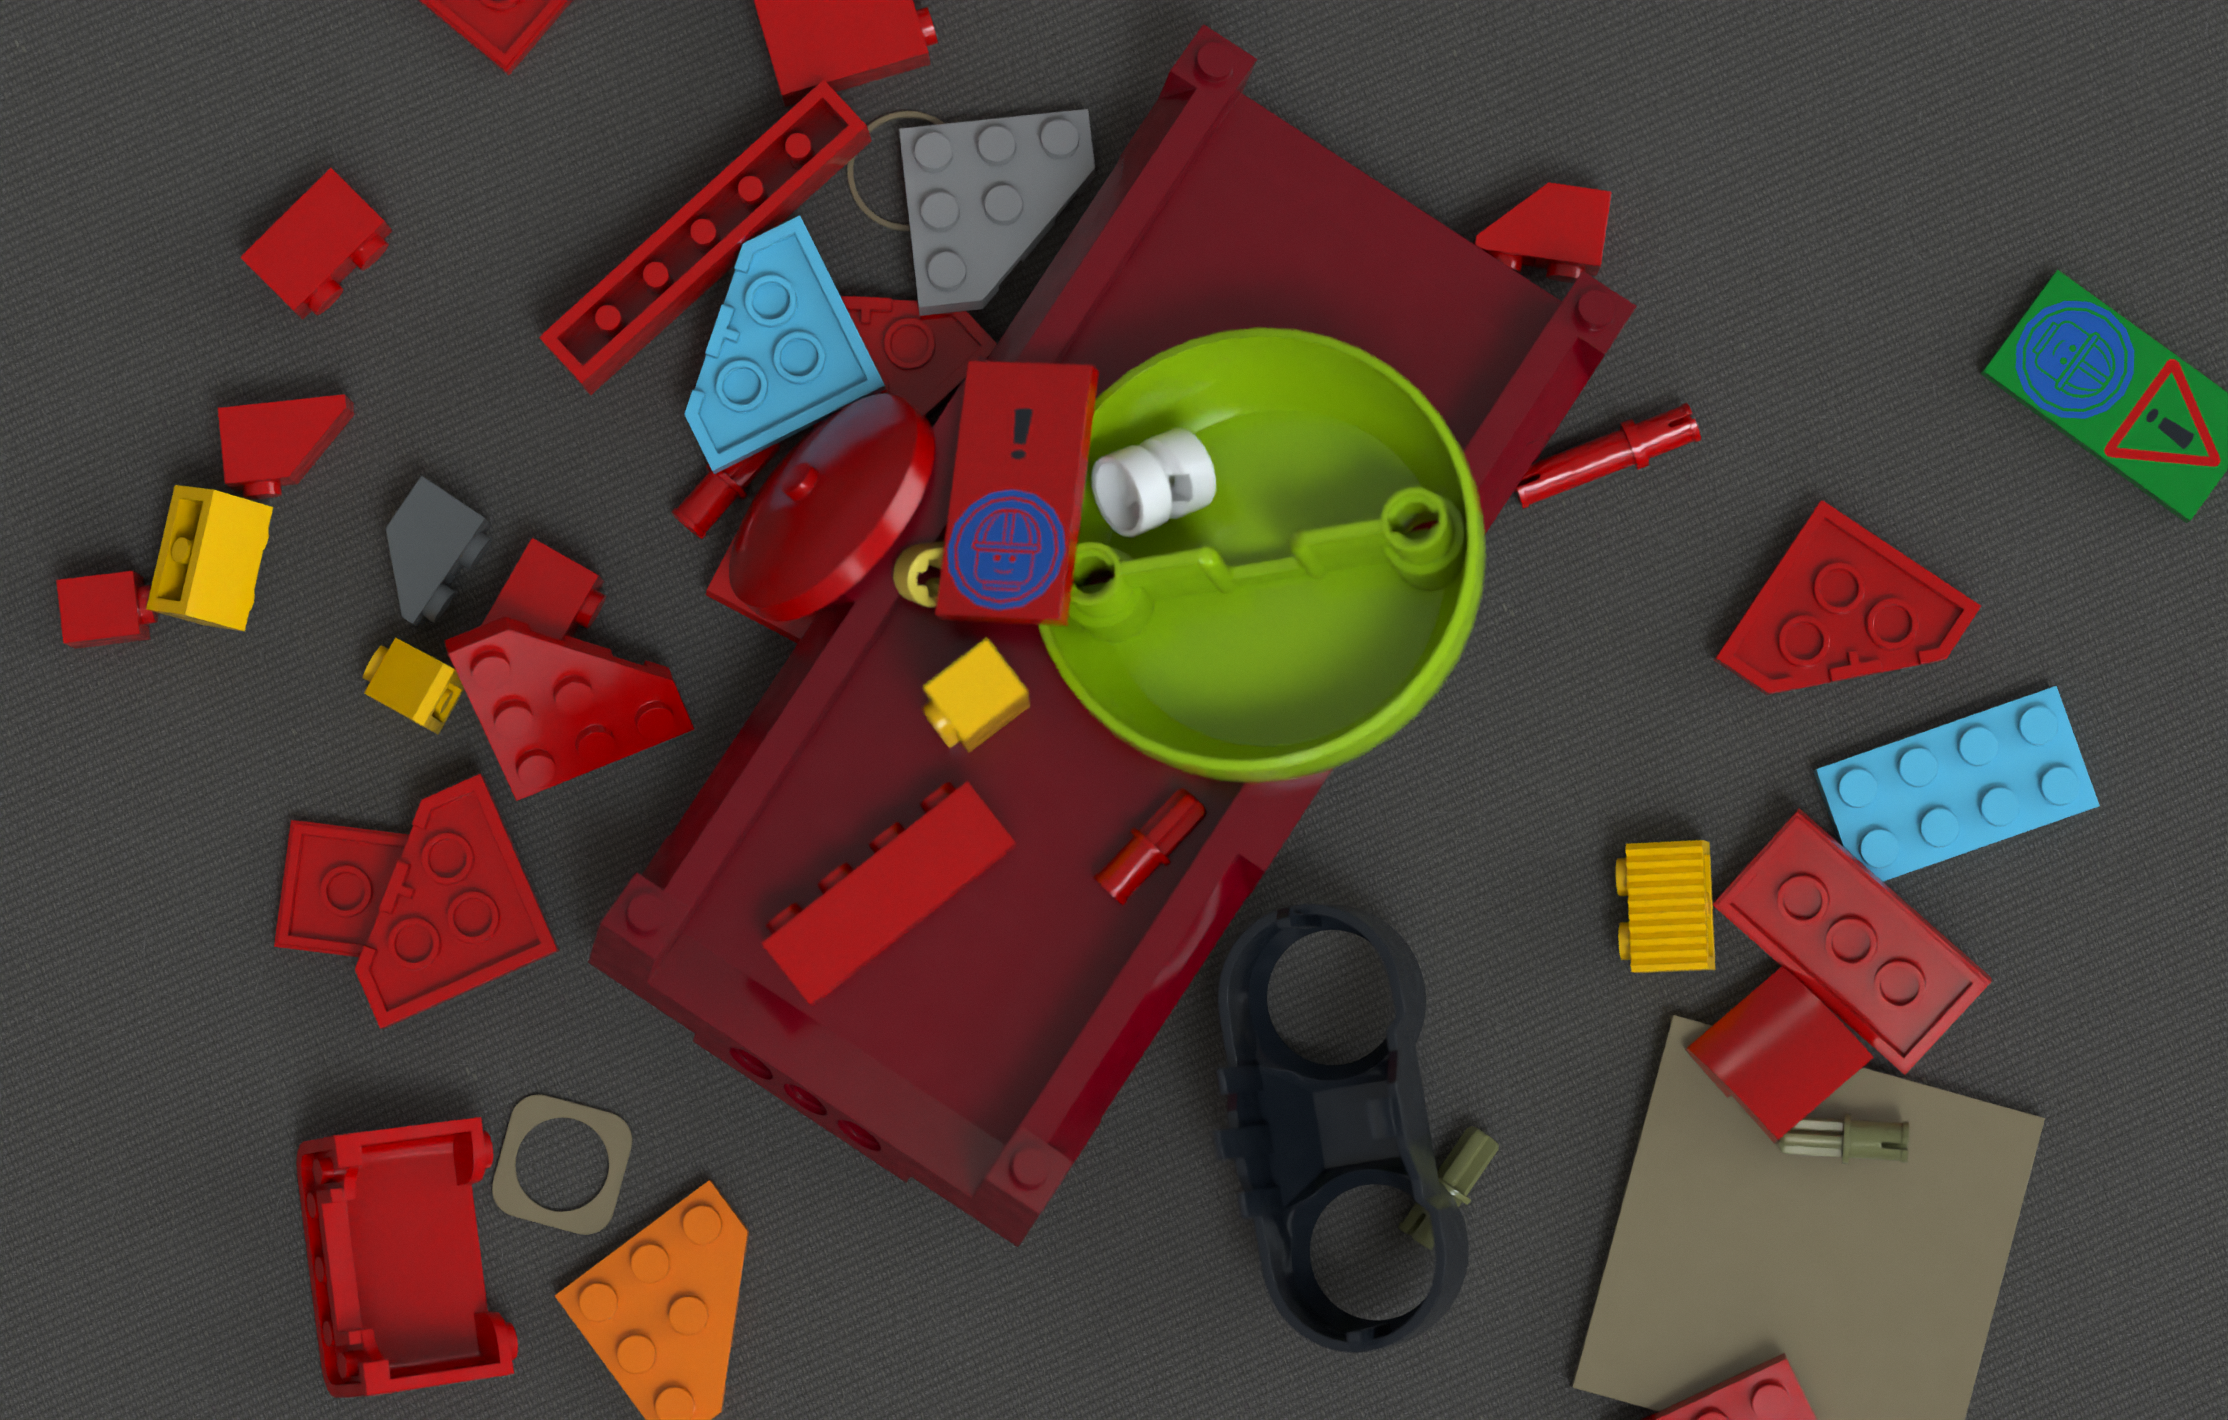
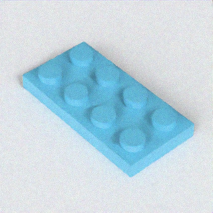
M2057 686L1813 771L1838 843L1882 882L2100 806Z

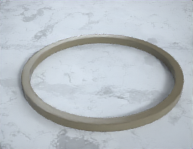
M900 111L880 117L868 125L867 128L870 134L882 124L902 118L921 119L934 125L945 123L925 113ZM856 156L852 158L847 165L848 183L852 196L862 212L885 228L910 232V225L886 221L874 214L864 204L854 182V162Z

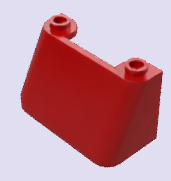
M481 1117L335 1135L303 1141L299 1145L296 1161L320 1362L326 1388L332 1397L371 1396L514 1374L512 1360L516 1359L518 1353V1340L515 1328L512 1323L505 1322L499 1312L488 1311L472 1190V1184L479 1183L483 1179L485 1169L490 1168L493 1163L492 1141L488 1132L483 1130Z

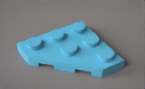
M800 215L742 244L724 304L721 305L705 352L706 357L684 413L714 474L825 420L852 402L875 395L886 389Z

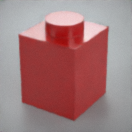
M134 571L56 580L63 644L77 649L151 640L149 624L158 622V613L146 609L152 585H144V577Z

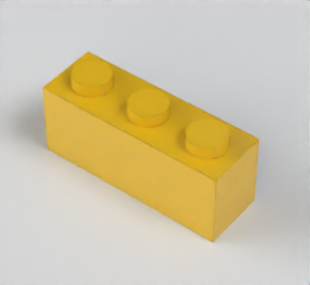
M985 639L923 687L929 703L922 708L927 717L926 719L949 749L960 741L968 753L1030 707L1027 690L988 639Z

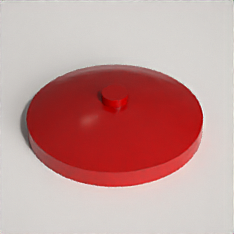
M877 394L862 398L841 408L805 435L780 461L764 482L749 506L738 529L729 563L730 585L736 597L760 617L769 621L783 622L799 619L823 608L856 584L894 543L922 497L931 474L935 454V436L929 420L902 397L894 394Z

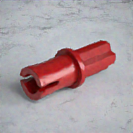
M774 444L716 474L713 473L708 463L705 467L709 473L671 513L683 526L702 540L706 536L705 533L737 497L741 500L747 497L744 489L779 451L781 444Z
M1183 788L1177 790L1139 831L1135 827L1130 830L1133 838L1093 878L1123 906L1132 893L1161 863L1166 867L1171 863L1167 856L1206 816L1207 810L1204 805L1189 791Z

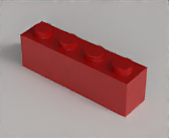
M950 781L942 785L920 803V807L926 814L906 830L899 821L894 823L868 844L874 855L854 870L848 861L817 884L823 895L804 910H802L797 902H794L766 924L767 929L772 935L761 944L809 1005H816L1017 846L1013 838L968 781L958 789Z

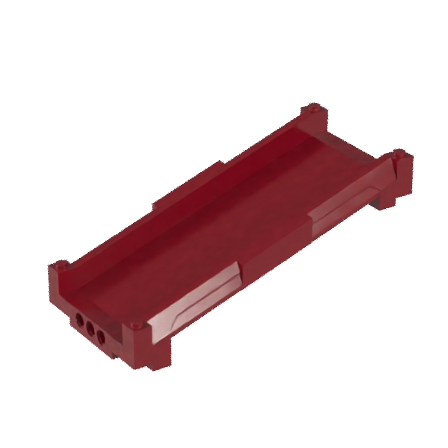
M1203 24L1170 70L1158 100L1120 155L1117 165L988 359L980 355L977 361L1093 365L1099 371L1096 391L1097 399L1127 372L1155 355L1193 339L1225 331L1254 328L1299 330L1333 338L1359 348L1392 367L1417 388L1441 416L1463 451L1475 481L1485 536L1533 461L1537 460L1637 306L1584 271H1582L1563 301L1546 292L1242 94L1257 59ZM965 378L932 427L935 436V454L931 474L922 497L904 529L880 560L856 584L837 599L819 609L817 616L672 834L667 836L643 874L640 875L636 872L601 921L588 963L695 1033L694 1043L906 1183L910 1177L914 1178L1016 1247H1019L1099 1126L1106 1110L1245 899L1250 896L1333 768L1290 780L1256 783L1218 780L1175 768L1142 753L1118 738L1088 711L1062 677L1047 650L1038 624L942 620L935 614L936 607H927L912 602L898 592L894 583L893 573L896 561L903 551L916 544L945 542L966 383ZM1426 521L1413 527L1410 532L1430 529L1439 523L1437 521ZM928 565L927 571L917 574V583L926 586L927 580L940 578L941 569ZM1115 574L1097 578L1086 586L1107 583L1110 579L1115 578ZM985 639H988L1027 690L1030 707L970 753L967 752L960 741L949 749L926 719L925 712L922 710L929 703L923 687ZM950 781L958 789L968 781L1013 838L1017 846L816 1005H809L761 944L772 935L767 929L766 924L794 902H797L802 910H804L823 895L817 884L848 861L854 870L874 855L868 844L894 823L899 821L906 830L926 814L920 807V803L942 785ZM1183 788L1189 791L1204 805L1207 810L1206 816L1167 856L1171 863L1167 867L1161 863L1122 906L1093 876L1099 873L1133 838V835L1130 833L1133 827L1139 831L1177 790Z

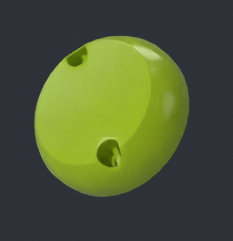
M1254 328L1233 330L1193 339L1161 352L1127 372L1095 400L1067 626L1039 624L1038 626L1047 650L1062 677L1088 711L1118 738L1142 753L1185 772L1226 781L1253 783L1280 781L1324 772L1358 758L1393 736L1410 722L1432 699L1458 662L1473 629L1482 596L1486 562L1484 523L1476 484L1463 451L1437 411L1419 390L1392 367L1365 351L1330 337L1290 329ZM1173 428H1185L1193 433L1204 445L1213 464L1216 476V492L1212 502L1206 507L1180 518H1168L1162 525L1133 537L1122 536L1113 530L1103 518L1096 504L1092 489V471L1096 461L1103 456L1128 446H1139L1146 439ZM1426 521H1437L1439 523L1430 529L1410 532L1413 527ZM1115 574V578L1110 579L1107 583L1086 586L1097 578Z

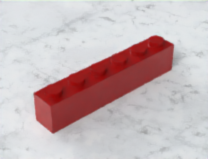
M825 80L821 81L539 338L554 357L591 396L736 264L743 243L780 225L872 141L867 125Z

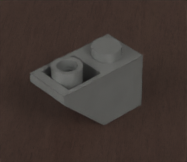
M422 475L385 528L401 615L419 629L422 628L427 619L436 623L443 616L456 595V592L449 588L463 566L470 571L477 566L492 542V539L485 535L492 526L486 518Z

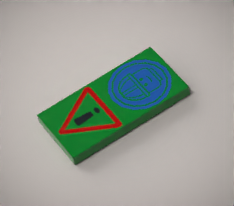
M2059 270L2053 273L1981 372V375L2185 523L2191 521L2228 470V392Z

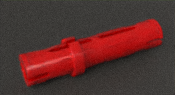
M1687 402L1683 403L1680 407L1636 424L1632 418L1619 423L1620 430L1532 463L1514 490L1515 493H1518L1517 498L1522 509L1634 465L1637 470L1649 466L1650 458L1686 444L1701 441L1695 418L1691 419L1693 413Z

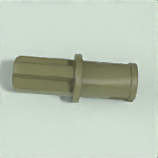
M1844 1113V1119L1805 1117L1779 1139L1780 1150L1785 1154L1842 1157V1164H1848L1849 1158L1892 1160L1907 1163L1909 1121H1902L1900 1123L1851 1120V1113Z
M1473 1126L1465 1130L1437 1171L1438 1180L1450 1192L1458 1207L1462 1203L1470 1204L1472 1200L1467 1195L1499 1149V1144L1492 1137ZM1416 1202L1403 1222H1400L1397 1227L1406 1234L1411 1235L1414 1240L1426 1248L1432 1250L1434 1248L1430 1214L1423 1206Z

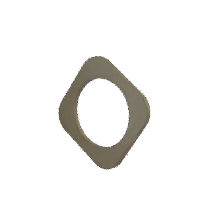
M531 1095L524 1098L515 1106L511 1114L494 1175L492 1194L497 1206L508 1215L581 1235H589L601 1231L611 1221L617 1204L633 1144L630 1127L620 1116L603 1110L547 1095ZM571 1118L587 1124L600 1136L608 1153L609 1170L603 1188L591 1202L575 1210L553 1211L538 1205L527 1196L517 1177L516 1158L523 1139L534 1127L550 1119Z

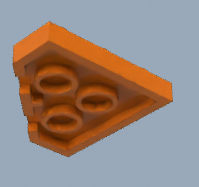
M712 1180L707 1181L555 1295L561 1306L645 1420H712L723 1411L728 1365L733 1344L749 1230Z

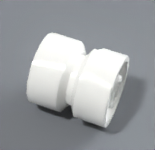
M1173 428L1146 439L1139 446H1128L1103 456L1096 461L1092 471V489L1096 504L1111 528L1122 536L1133 537L1162 525L1168 518L1177 519L1206 507L1212 502L1216 492V476L1212 461L1199 439L1185 428Z

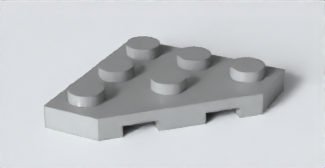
M1088 109L899 129L919 316L983 309L999 291V285L1020 260L1024 261L1055 225V219L1075 195H1080L1095 178V163Z

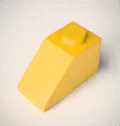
M396 637L389 649L383 645L379 646L363 674V679L370 682L364 694L439 735L464 691V687L454 668Z

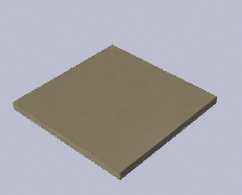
M1671 1015L1571 1387L1659 1412L1785 1353L1817 1420H1965L2045 1118L1862 1067L1806 1117L1844 1119V1113H1851V1120L1900 1123L1902 1121H1909L1907 1163L1892 1160L1849 1158L1848 1164H1842V1157L1785 1154L1780 1150L1779 1140L1774 1144L1732 1095L1727 1098L1685 1050L1711 1028L1712 1025Z

